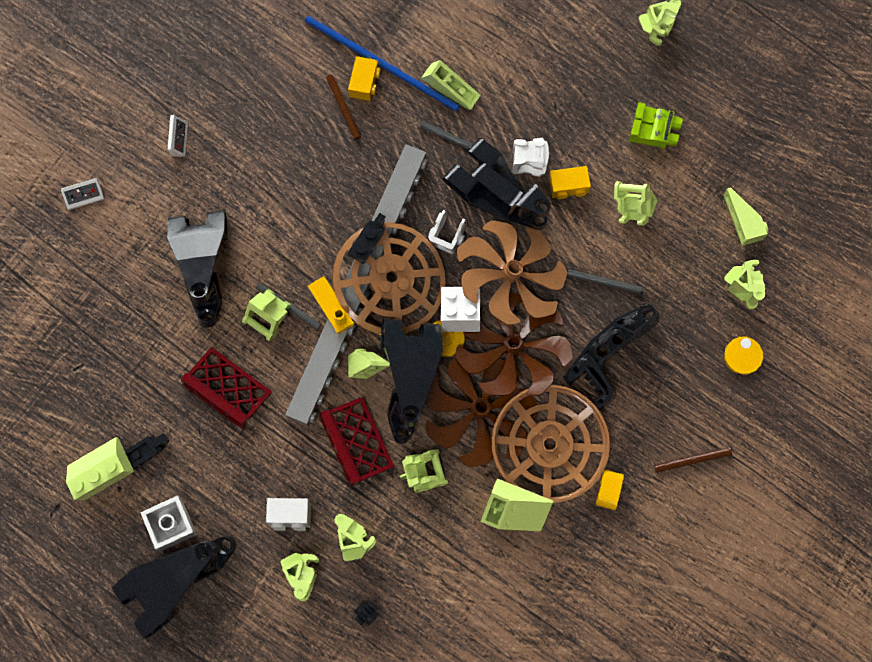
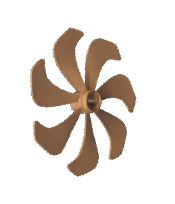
M489 221L483 226L482 230L494 233L499 238L504 249L506 263L485 240L479 237H470L457 249L459 262H462L467 257L476 256L487 260L501 269L476 268L467 270L462 275L461 282L463 294L468 300L476 304L478 289L487 282L502 278L505 282L491 298L489 311L504 324L514 325L520 323V319L512 313L509 307V290L511 283L514 282L517 284L525 309L530 316L542 318L555 313L558 305L557 301L545 302L540 300L519 280L521 276L554 291L560 290L564 286L567 270L561 261H558L554 270L550 272H523L524 266L545 258L551 251L550 244L539 230L526 229L531 239V245L520 261L514 260L517 246L516 229L511 224L505 222Z

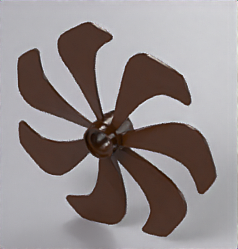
M516 293L509 294V307L513 313L514 307L523 302L521 296ZM558 311L542 318H534L528 314L519 335L514 334L512 325H506L495 318L507 335L506 338L487 329L481 321L480 332H463L467 338L476 342L504 345L480 354L469 353L461 345H458L456 348V360L465 371L471 374H477L486 370L506 353L507 359L504 368L497 379L492 382L479 383L480 388L487 395L507 396L514 392L516 388L514 358L519 356L526 364L532 377V385L526 392L527 395H541L552 384L554 380L552 371L524 353L523 348L550 352L558 357L562 367H566L573 359L570 343L562 336H552L523 343V339L531 331L543 324L553 323L562 326L563 319Z
M454 358L448 365V375L452 382L473 403L452 398L442 392L438 385L437 375H434L425 403L433 411L452 412L469 410V414L458 422L445 427H439L428 420L426 422V432L439 446L451 448L461 439L472 419L478 420L477 438L473 450L458 458L468 467H477L488 464L493 459L492 443L483 419L487 417L495 424L498 416L490 414V409L504 408L513 397L527 389H515L510 395L501 396L490 404L487 401L490 395H487L483 390L481 398H478L470 381L469 373ZM498 359L489 368L484 370L482 383L492 382L497 379L504 368L506 360ZM515 365L516 376L519 377L521 374L517 366ZM527 396L519 401L525 410L537 405L533 396ZM476 405L482 406L484 413L478 412ZM538 412L531 414L530 417L535 420ZM506 419L502 420L499 430L505 437L510 436L514 423ZM519 426L515 438L527 439L526 431ZM509 445L505 456L507 459L511 458ZM515 446L516 456L521 454L523 446Z

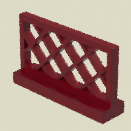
M212 347L188 374L185 373L181 377L182 385L242 430L247 425L248 420L272 393L271 390ZM213 354L218 358L219 364L207 365V359ZM222 368H232L234 375L222 376ZM208 369H220V377L209 378ZM197 370H206V378L197 379L193 375ZM237 379H247L249 386L237 388ZM223 380H235V388L224 389ZM221 381L222 389L212 390L209 382ZM260 389L265 393L261 398L253 399L252 390ZM250 390V399L239 400V391ZM236 392L237 401L228 402L225 399L224 393ZM251 403L252 409L246 415L240 411L239 404Z
M363 397L329 411L327 409L320 412V421L350 487L394 468ZM360 403L363 409L362 415L359 416L351 413L352 406ZM337 412L347 414L344 423L336 421L333 414ZM348 416L359 419L357 428L346 425ZM361 421L370 424L371 430L369 434L358 430ZM344 428L355 432L351 441L343 438L342 431ZM356 433L367 437L364 446L353 442ZM369 438L378 442L379 447L377 451L366 447ZM352 445L363 449L359 458L351 456L349 451ZM364 451L375 454L372 464L361 460ZM377 456L385 458L388 465L382 468L374 465ZM359 463L370 467L368 474L360 476L357 469Z

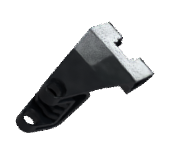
M478 138L467 150L471 157L478 162L477 168L469 174L462 167L455 164L442 178L470 206L535 230H542L547 225V215L550 212L551 205L536 183H533L525 192L508 168L503 155L482 138ZM540 203H543L547 206V210L545 212L540 207ZM542 217L544 223L537 225L534 223V218Z
M225 210L208 212L205 224L190 226L189 218H186L185 215L169 217L167 239L182 272L192 306L200 325L205 328L212 327L217 322L222 306V294L217 270L214 269L222 241L228 240ZM207 315L212 316L208 321L202 320Z
M643 304L614 319L612 323L587 344L563 376L564 380L570 385L585 373H588L585 379L588 381L593 379L589 383L592 387L598 385L595 389L596 393L603 392L592 402L599 411L610 404L616 397V391L603 370L604 364L634 339L642 337L659 323L660 315L656 309L650 304ZM653 312L651 318L645 319L647 313ZM616 335L623 336V342L619 345L613 342ZM601 347H607L608 353L604 357H600L598 354V350ZM591 367L595 369L608 387L607 389L592 372Z
M383 318L381 351H385L395 383L387 409V416L394 440L397 443L405 444L409 441L414 426L420 418L443 352L442 329L439 324L423 323L420 325L419 337L405 336L401 320ZM404 430L408 436L402 438L397 434V431Z
M223 536L213 541H205L132 568L112 587L121 604L126 605L137 598L144 609L141 617L134 623L143 639L150 637L172 620L170 615L193 581L197 583L218 573L224 567L236 549V541L232 536ZM224 540L230 543L228 551L222 546Z

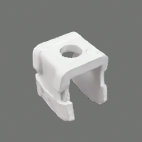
M543 138L533 139V141L528 142L521 139L514 140L512 173H529L537 177L545 174L549 158L547 141H544Z
M443 210L442 213H439L436 219L437 223L430 230L428 238L434 247L454 254L458 245L460 246L464 241L465 235L463 233L467 220L462 219L457 233L450 244L437 238L447 218V211Z

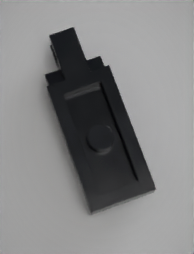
M379 213L374 221L369 220L349 249L348 256L365 264L383 236L385 228L382 225L385 222L386 216Z
M164 433L156 438L154 435L151 437L147 436L125 451L133 470L163 451L161 447L170 442Z

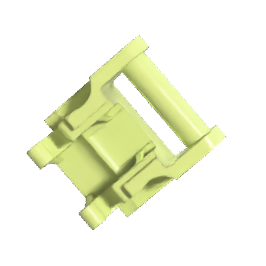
M671 0L670 3L665 1L651 5L648 8L647 14L639 16L643 31L649 33V40L655 45L660 46L662 44V40L657 38L658 35L662 37L669 35L681 5L680 0Z
M620 181L615 183L614 199L618 202V212L622 214L619 223L625 224L629 220H638L637 225H646L649 222V217H652L658 202L653 191L650 190V185L623 184ZM628 192L642 193V195L629 194Z
M750 260L744 262L742 266H734L724 277V280L730 284L727 290L740 301H745L749 309H755L758 301L765 297L763 274L760 271H754L755 268L753 267L759 264V260Z
M270 289L266 290L264 294L260 292L249 301L245 316L242 319L244 324H249L263 334L269 342L280 330L279 325L288 313L286 309L291 307L290 303L280 300ZM256 313L271 324L270 330L253 319V315Z
M439 449L429 450L423 454L408 455L402 461L405 474L400 475L401 480L407 479L409 487H414L415 493L448 484L440 463ZM432 459L436 475L428 476L425 463Z
M338 514L335 517V523L339 528L338 536L344 561L361 559L366 552L368 553L375 546L376 540L374 536H371L367 542L363 541L367 536L363 526L343 514Z
M294 553L281 560L283 571L291 587L295 589L294 596L300 601H307L309 599L317 576L315 574L316 570L309 567L311 562L319 563V559L312 554L301 555Z

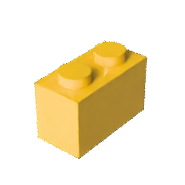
M356 56L348 87L349 97L371 101V97L375 95L377 89L375 80L380 77L381 68L378 67V60Z
M587 166L550 171L549 182L552 198L565 199L573 195L582 197L589 193L591 185Z

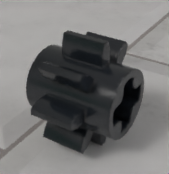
M363 601L354 611L357 615L355 620L361 626L364 623L370 626L379 616L375 612L378 608L371 601L369 604Z

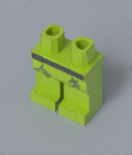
M638 102L629 142L656 147L660 146L663 149L666 148V145L677 146L679 134L670 133V129L680 130L683 119L674 116V111L668 112L664 109H655Z

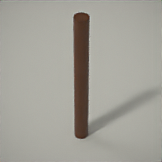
M328 75L326 79L354 139L358 140L361 138L357 126L333 75Z
M725 448L654 465L656 473L730 456L732 455L731 448Z

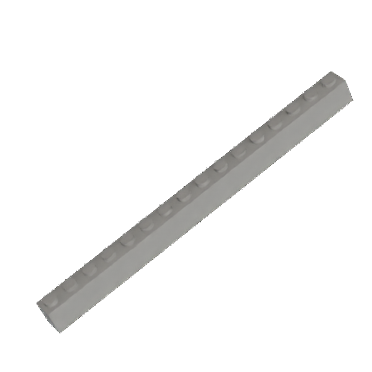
M405 144L372 221L375 220L379 213L386 216L384 223L398 224L400 218H404L407 208H405L406 204L411 202L414 195L413 188L418 186L421 180L420 172L422 169L425 170L428 164L425 151ZM386 228L388 238H392L393 234L396 235L399 229ZM382 245L376 246L370 255L375 260L384 255ZM360 262L358 277L368 276L371 266L366 262L365 264ZM352 266L346 279H351ZM369 284L359 285L363 295L368 300L370 296ZM353 286L341 288L347 304L356 315H359L363 310L361 308L362 303L357 298ZM327 320L285 414L287 419L309 427L310 423H314L317 417V412L315 411L318 405L321 406L324 401L325 395L323 393L332 383L333 377L331 375L333 370L336 371L339 367L340 354L345 353L348 346L346 341L348 336L353 335L355 325L338 335L330 321Z

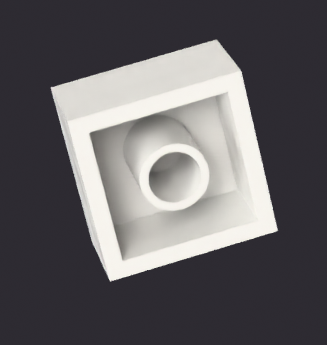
M441 287L442 332H480V288L478 289L477 303L475 304L464 296L462 287Z
M179 496L140 512L153 545L160 552L197 535L184 502Z
M267 498L266 523L271 528H274L275 531H285L286 527H291L294 531H305L306 528L311 527V503L308 499Z

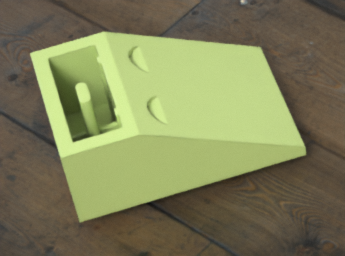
M497 479L481 522L497 529L541 531L553 501Z

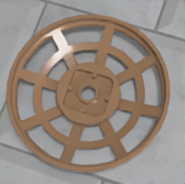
M384 223L382 225L385 228L383 236L376 245H382L384 255L377 260L369 256L366 261L371 266L368 276L358 277L360 262L355 260L352 266L351 279L340 280V267L346 251H349L352 243L363 230L362 228L343 244L334 263L332 274L333 288L341 307L349 314L356 325L366 331L381 335L380 327L364 321L371 311L381 316L394 317L395 320L402 321V316L413 312L422 305L429 313L415 324L404 328L402 326V330L406 334L420 328V325L428 322L441 304V287H445L446 283L445 270L437 250L425 236L413 228L397 223ZM386 228L402 229L414 234L416 237L411 244L401 239L388 238ZM422 241L433 252L439 268L429 269L424 256L417 249ZM390 244L406 247L407 250L402 257L392 254ZM413 253L420 260L423 269L413 270L408 262ZM387 273H394L396 281L389 282L386 278ZM430 276H440V291L433 306L425 299L430 288ZM425 277L424 288L421 294L413 288L414 278ZM369 284L371 290L375 293L370 301L365 298L359 285ZM353 286L357 298L365 306L359 315H356L349 307L341 288ZM409 294L416 300L410 307L401 310L400 299L405 295ZM381 298L392 301L393 311L376 307V304Z
M550 385L545 391L549 392L548 404L536 405L525 410L519 401L530 396L526 394L529 389L522 391L504 406L493 427L492 454L500 475L505 482L515 486L517 485L513 481L521 474L530 481L543 485L542 497L552 500L553 503L568 501L582 495L598 481L608 461L610 450L609 433L602 414L587 397L573 389L559 385ZM557 393H563L575 398L585 405L586 408L577 415L569 408L557 405ZM513 407L519 414V417L511 429L510 436H498L502 420ZM548 410L547 421L536 424L530 417L535 412ZM556 411L565 413L573 420L564 426L555 421ZM590 414H593L600 427L602 444L590 443L589 432L583 422ZM524 421L531 429L527 439L515 438L519 426ZM577 426L580 427L583 434L584 443H573L570 432ZM545 440H553L555 443L554 449H546L544 446ZM497 444L509 445L510 456L516 468L508 475L500 462ZM515 446L526 447L529 455L521 464L516 456ZM572 451H584L583 457L575 469L568 459ZM590 452H602L596 472L587 481L580 472L585 467ZM534 463L544 467L543 479L533 476L526 470ZM562 465L569 473L565 477L551 480L552 468ZM573 478L581 486L580 489L568 495L551 497V486L566 483Z

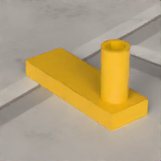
M324 276L308 285L309 290L338 335L354 326V322L341 307L335 292Z

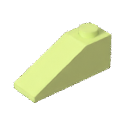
M441 60L431 63L422 76L435 90L469 110L472 109L481 96Z
M727 188L724 198L742 246L764 240L768 234L766 222H763L762 217L732 188Z
M355 349L353 353L348 355V378L367 379L389 367V362L374 352H366V349Z

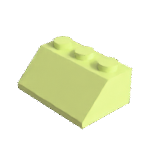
M119 438L112 439L67 466L66 483L74 500H87L134 472Z

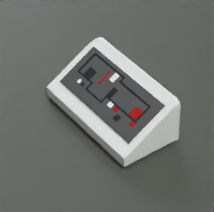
M175 115L170 116L168 151L171 156L184 157L186 153L188 123Z
M97 178L61 189L68 210L104 200L101 185Z

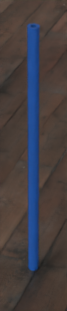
M310 16L305 18V22L361 56L378 60V66L454 111L459 109L460 105L319 21Z

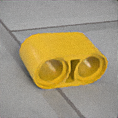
M604 469L596 506L616 510L624 474Z

